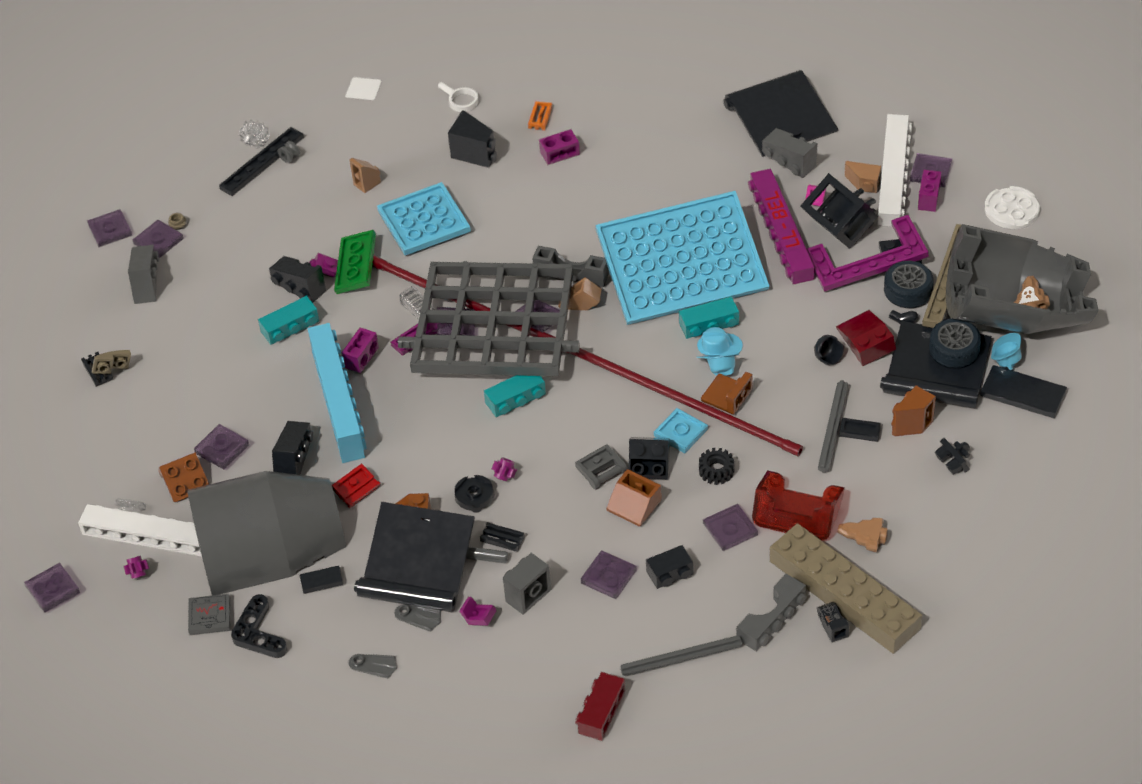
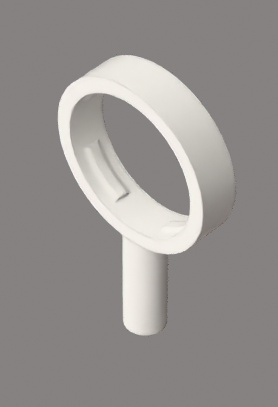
M443 82L438 84L439 89L449 94V105L453 110L468 112L478 105V95L473 89L458 88L454 90ZM463 94L471 95L475 98L468 105L453 103L455 97Z

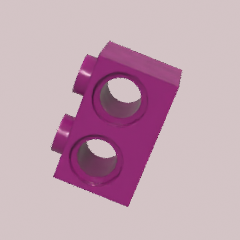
M572 129L539 139L540 153L547 165L580 155L579 141Z
M923 170L918 210L936 212L941 184V171Z
M361 327L357 330L341 352L345 364L344 368L358 373L363 371L379 348L376 332Z

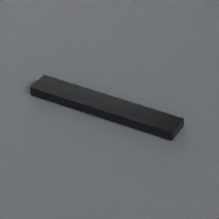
M293 127L288 128L219 184L220 190L230 196H234L280 158L278 149L285 147L288 141L297 144L304 138V134Z

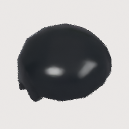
M823 335L814 346L816 358L826 365H835L843 356L844 345L833 335Z

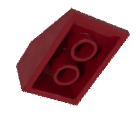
M870 310L836 326V329L862 366L896 350L894 336L885 323Z

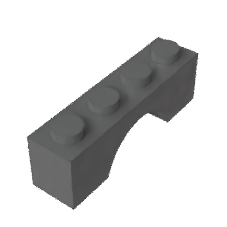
M538 245L532 258L533 264L537 262L541 264H573L574 273L572 281L579 282L586 277L595 285L604 286L609 275V268L604 257L590 255L584 262H571L560 256L555 248Z
M785 573L773 588V599L777 606L766 614H748L736 627V635L740 636L742 643L756 652L761 646H765L770 636L780 630L782 623L786 619L791 618L797 606H801L805 602L807 597L806 585Z

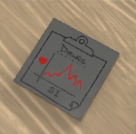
M229 594L188 598L189 635L230 631Z

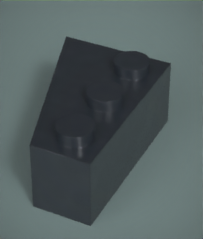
M283 256L269 268L271 281L275 285L283 287L287 292L295 294L300 299L307 296L314 303L326 292L322 266L320 265L313 267L309 262L302 264L299 263L298 259Z
M287 421L272 450L273 472L301 474L310 442L313 441V431L310 428V423Z

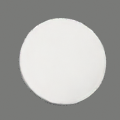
M1010 186V188L992 191L985 200L984 209L986 216L994 224L1003 228L1019 229L1027 227L1036 221L1039 216L1040 205L1035 195L1029 190Z

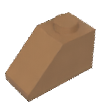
M355 158L349 159L354 186L366 193L381 183L380 171L376 166L371 165L367 161Z
M846 161L845 177L857 189L862 188L864 192L877 193L881 178V166Z
M586 277L571 287L568 309L587 311L593 306H597L601 300L602 289Z

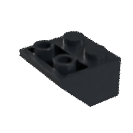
M630 437L628 470L647 479L668 480L670 438Z

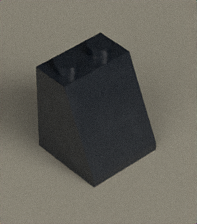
M462 110L448 131L451 158L489 168L497 158L494 132L468 112Z

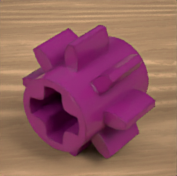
M501 457L500 461H494L491 468L495 472L494 477L503 481H507L511 477L514 478L517 469L514 468L515 463L504 457Z
M141 555L126 559L128 565L123 566L126 575L130 574L131 579L146 575L145 570L149 569L147 559L142 560Z

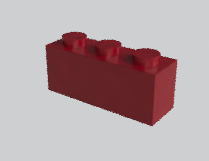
M601 672L598 679H594L591 688L592 692L590 696H586L583 705L584 709L578 713L575 724L578 725V734L603 741L626 691L624 678Z

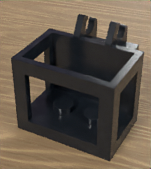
M830 173L825 176L800 205L816 222L849 249L868 228L870 229L878 217L875 213L876 210L870 208L871 205L876 203L874 198L864 202L862 198H859L864 193L862 188L852 192ZM830 184L835 190L815 210L811 205Z

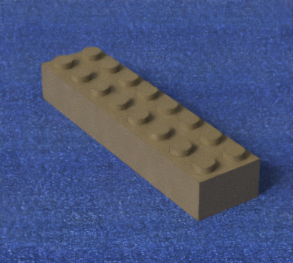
M798 523L770 546L769 562L784 573L805 584L806 589L824 603L835 602L840 614L892 654L896 653L921 630V613Z

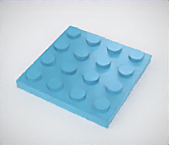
M442 182L377 205L380 216L405 256L471 232L470 225Z

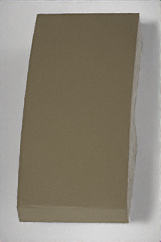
M130 350L110 351L95 356L92 373L111 374L112 369H128L131 358Z

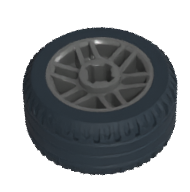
M901 261L893 264L887 270L884 277V293L892 304L902 308H916L930 300L933 292L934 277L928 267L915 261Z
M949 318L936 324L932 329L929 350L934 360L945 367H966L972 364L979 355L981 336L976 326L971 322Z

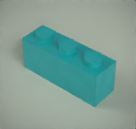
M307 296L258 319L260 332L270 345L320 322L317 308Z
M731 296L680 310L679 325L686 339L697 337L712 327L725 329L739 325V310Z
M515 375L483 390L485 404L495 417L506 414L546 394L545 381L542 377Z

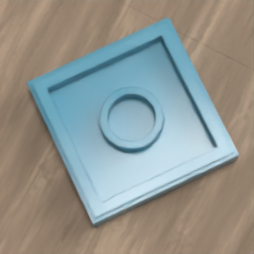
M676 408L654 431V437L670 438V446L686 453L708 430V425Z

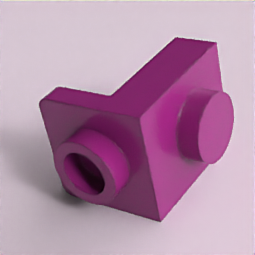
M317 253L314 259L311 258L309 262L311 266L316 267L320 265L322 266L323 274L331 277L335 276L337 259L321 253Z
M467 597L460 609V613L468 625L488 626L497 611L494 605L477 604L473 597Z

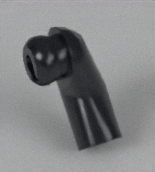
M892 310L889 318L901 324V321L914 323L918 319V314L915 311L901 314Z

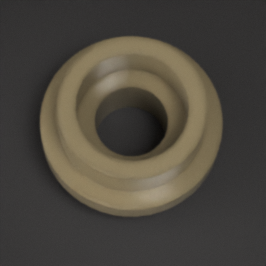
M181 213L170 215L168 220L170 228L180 229L185 226L186 219Z

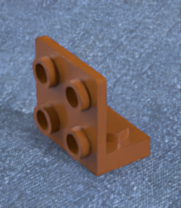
M745 372L741 378L739 377L735 380L719 373L701 396V401L734 415L752 391L753 374Z
M196 452L162 465L158 469L174 503L188 498V489L209 484Z

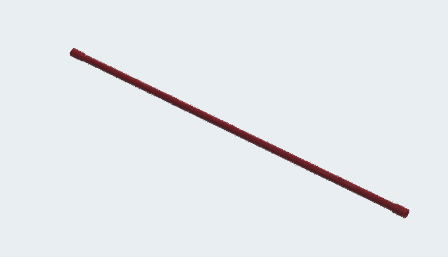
M373 255V267L389 272L425 289L427 279ZM449 299L457 303V299ZM466 299L465 307L474 311H490V307L472 299ZM505 324L518 331H522V325ZM531 326L529 336L556 338ZM582 348L579 349V352H567L778 446L799 457L802 453L803 446L781 438Z

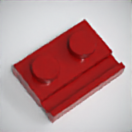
M362 463L332 484L333 491L349 508L380 487V482L374 478Z

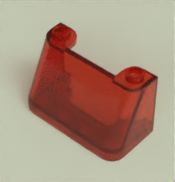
M767 470L755 490L752 512L753 522L759 527L784 533L788 532L798 523L821 541L828 539L844 496L845 487L830 485L825 488L823 497L784 489V477L780 473Z

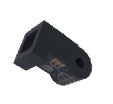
M835 602L817 607L818 617L831 643L849 637V623L846 618L843 619ZM842 630L840 634L834 635V632Z

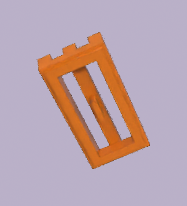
M535 101L528 122V129L535 127V130H539L540 127L545 131L552 110V103ZM541 106L537 122H534L538 108ZM545 107H547L546 112H545V115H544V118H543V121H542V123H541V120H542V117H543V114H544Z

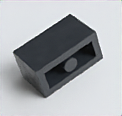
M680 545L646 559V572L655 587L659 589L693 575V561L684 546Z

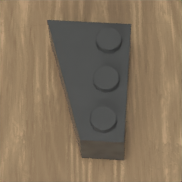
M777 128L762 140V152L767 157H771L781 166H785L793 174L804 178L817 166L818 143L805 142V138H794L793 134Z
M154 245L137 246L131 249L128 275L134 304L156 302V270H158L157 262H159L158 251L154 250Z

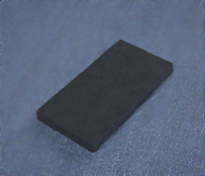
M993 365L980 391V396L1055 419L1067 392V387Z

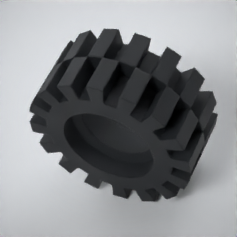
M712 448L710 452L707 449L706 454L703 452L701 457H699V475L702 477V480L706 481L708 479L709 484L713 481L714 485H718V482L724 484V480L728 482L730 477H733L734 458H732L731 453L728 454V450L725 449L722 452V448H719L718 451ZM712 464H721L724 467L714 469L709 466Z

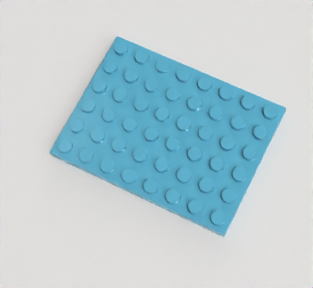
M736 191L595 226L627 325L677 313L683 309L727 297L737 298L769 289V283Z

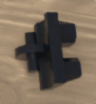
M945 438L941 439L940 443L942 446L934 452L936 457L941 462H944L949 457L952 458L946 464L947 469L952 475L960 470H963L965 473L969 471L966 460L962 456L965 458L970 456L968 453L970 445L967 442L959 443L956 441L953 444L956 447L954 448Z

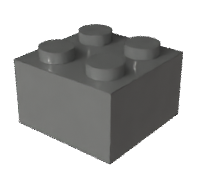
M533 553L522 558L512 570H508L503 576L505 601L524 615L551 591L549 565Z

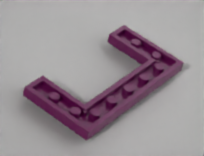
M909 215L891 220L892 227L902 246L834 268L822 243L806 248L813 263L814 272L824 292L885 272L895 263L918 261L929 257V252Z

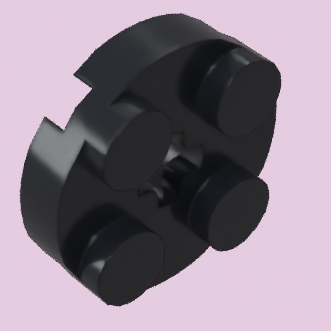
M474 475L471 478L466 476L455 485L456 503L460 507L471 510L474 513L482 511L494 498L492 483L484 476ZM478 491V493L475 494V495H472V494L470 493V492Z

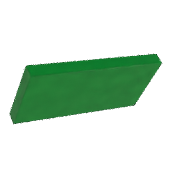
M374 229L341 238L334 285L336 294L370 286L376 240Z

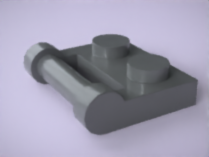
M608 444L575 462V467L589 481L593 489L600 487L601 483L619 473H624L628 469L625 462ZM612 464L616 465L615 467L599 475L598 477L595 476V474L611 466Z

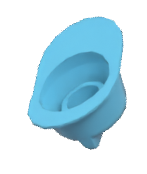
M712 327L702 333L697 347L704 355L724 356L738 354L742 350L743 344L736 335L726 333L719 327Z
M1009 333L1000 337L992 347L991 359L995 360L999 366L1008 367L1009 370H1013L1014 365L1022 358L1020 349L1021 336L1018 333Z
M739 354L696 356V358H706L713 374L718 375L720 373L726 376L733 374L735 356Z

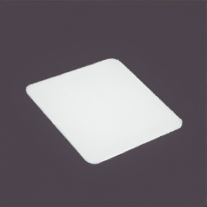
M353 77L346 97L374 100L381 80Z

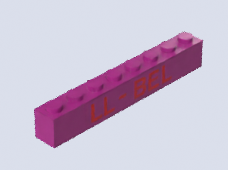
M771 168L750 173V181H748L749 190L753 191L754 202L758 203L759 213L764 216V225L766 228H769L770 239L774 240L775 251L780 254L781 265L785 266L786 277L790 278L793 285L814 280L813 263Z

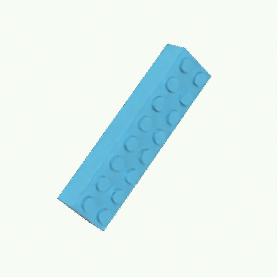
M330 323L309 327L307 329L312 354L342 463L365 458L364 450H367L365 438H363L365 437L364 430L361 424H358L361 423L357 410H354L357 409L355 398L353 396L350 397V395H353L351 384L349 382L346 383L349 381L347 370L342 369L345 367L343 356L338 355L341 354L339 343L335 342L337 341L336 331L331 330Z

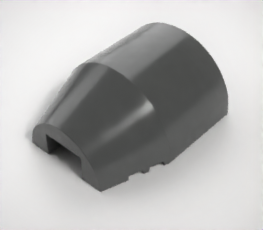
M965 224L961 225L953 246L946 281V306L951 318L1031 334L1088 324L1096 317L1099 310L1095 298L1083 295V290L1091 276L1089 262L1070 254H1066V256L1054 252L1055 248L1051 246L1048 250L1037 245L1038 241ZM1034 276L1039 283V288L1043 289L1045 295L1049 296L1050 306L1047 309L1013 303L1017 300V294L1022 291V284L1026 277Z
M262 471L187 490L198 543L212 595H220L296 575L297 570L306 565L310 567L317 559L323 556L327 558L346 547L341 520L329 478Z

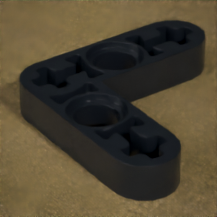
M257 594L250 599L232 629V641L238 647L273 658H281L288 651L286 641L281 637L257 630L269 610L267 597ZM249 617L255 618V621L253 623L245 622V620ZM257 639L265 640L261 645L254 644Z

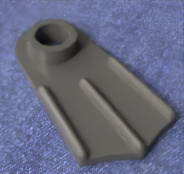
M403 604L394 611L395 617L398 620L430 632L441 623L440 610Z
M355 654L350 657L348 662L352 670L387 679L397 669L395 656Z

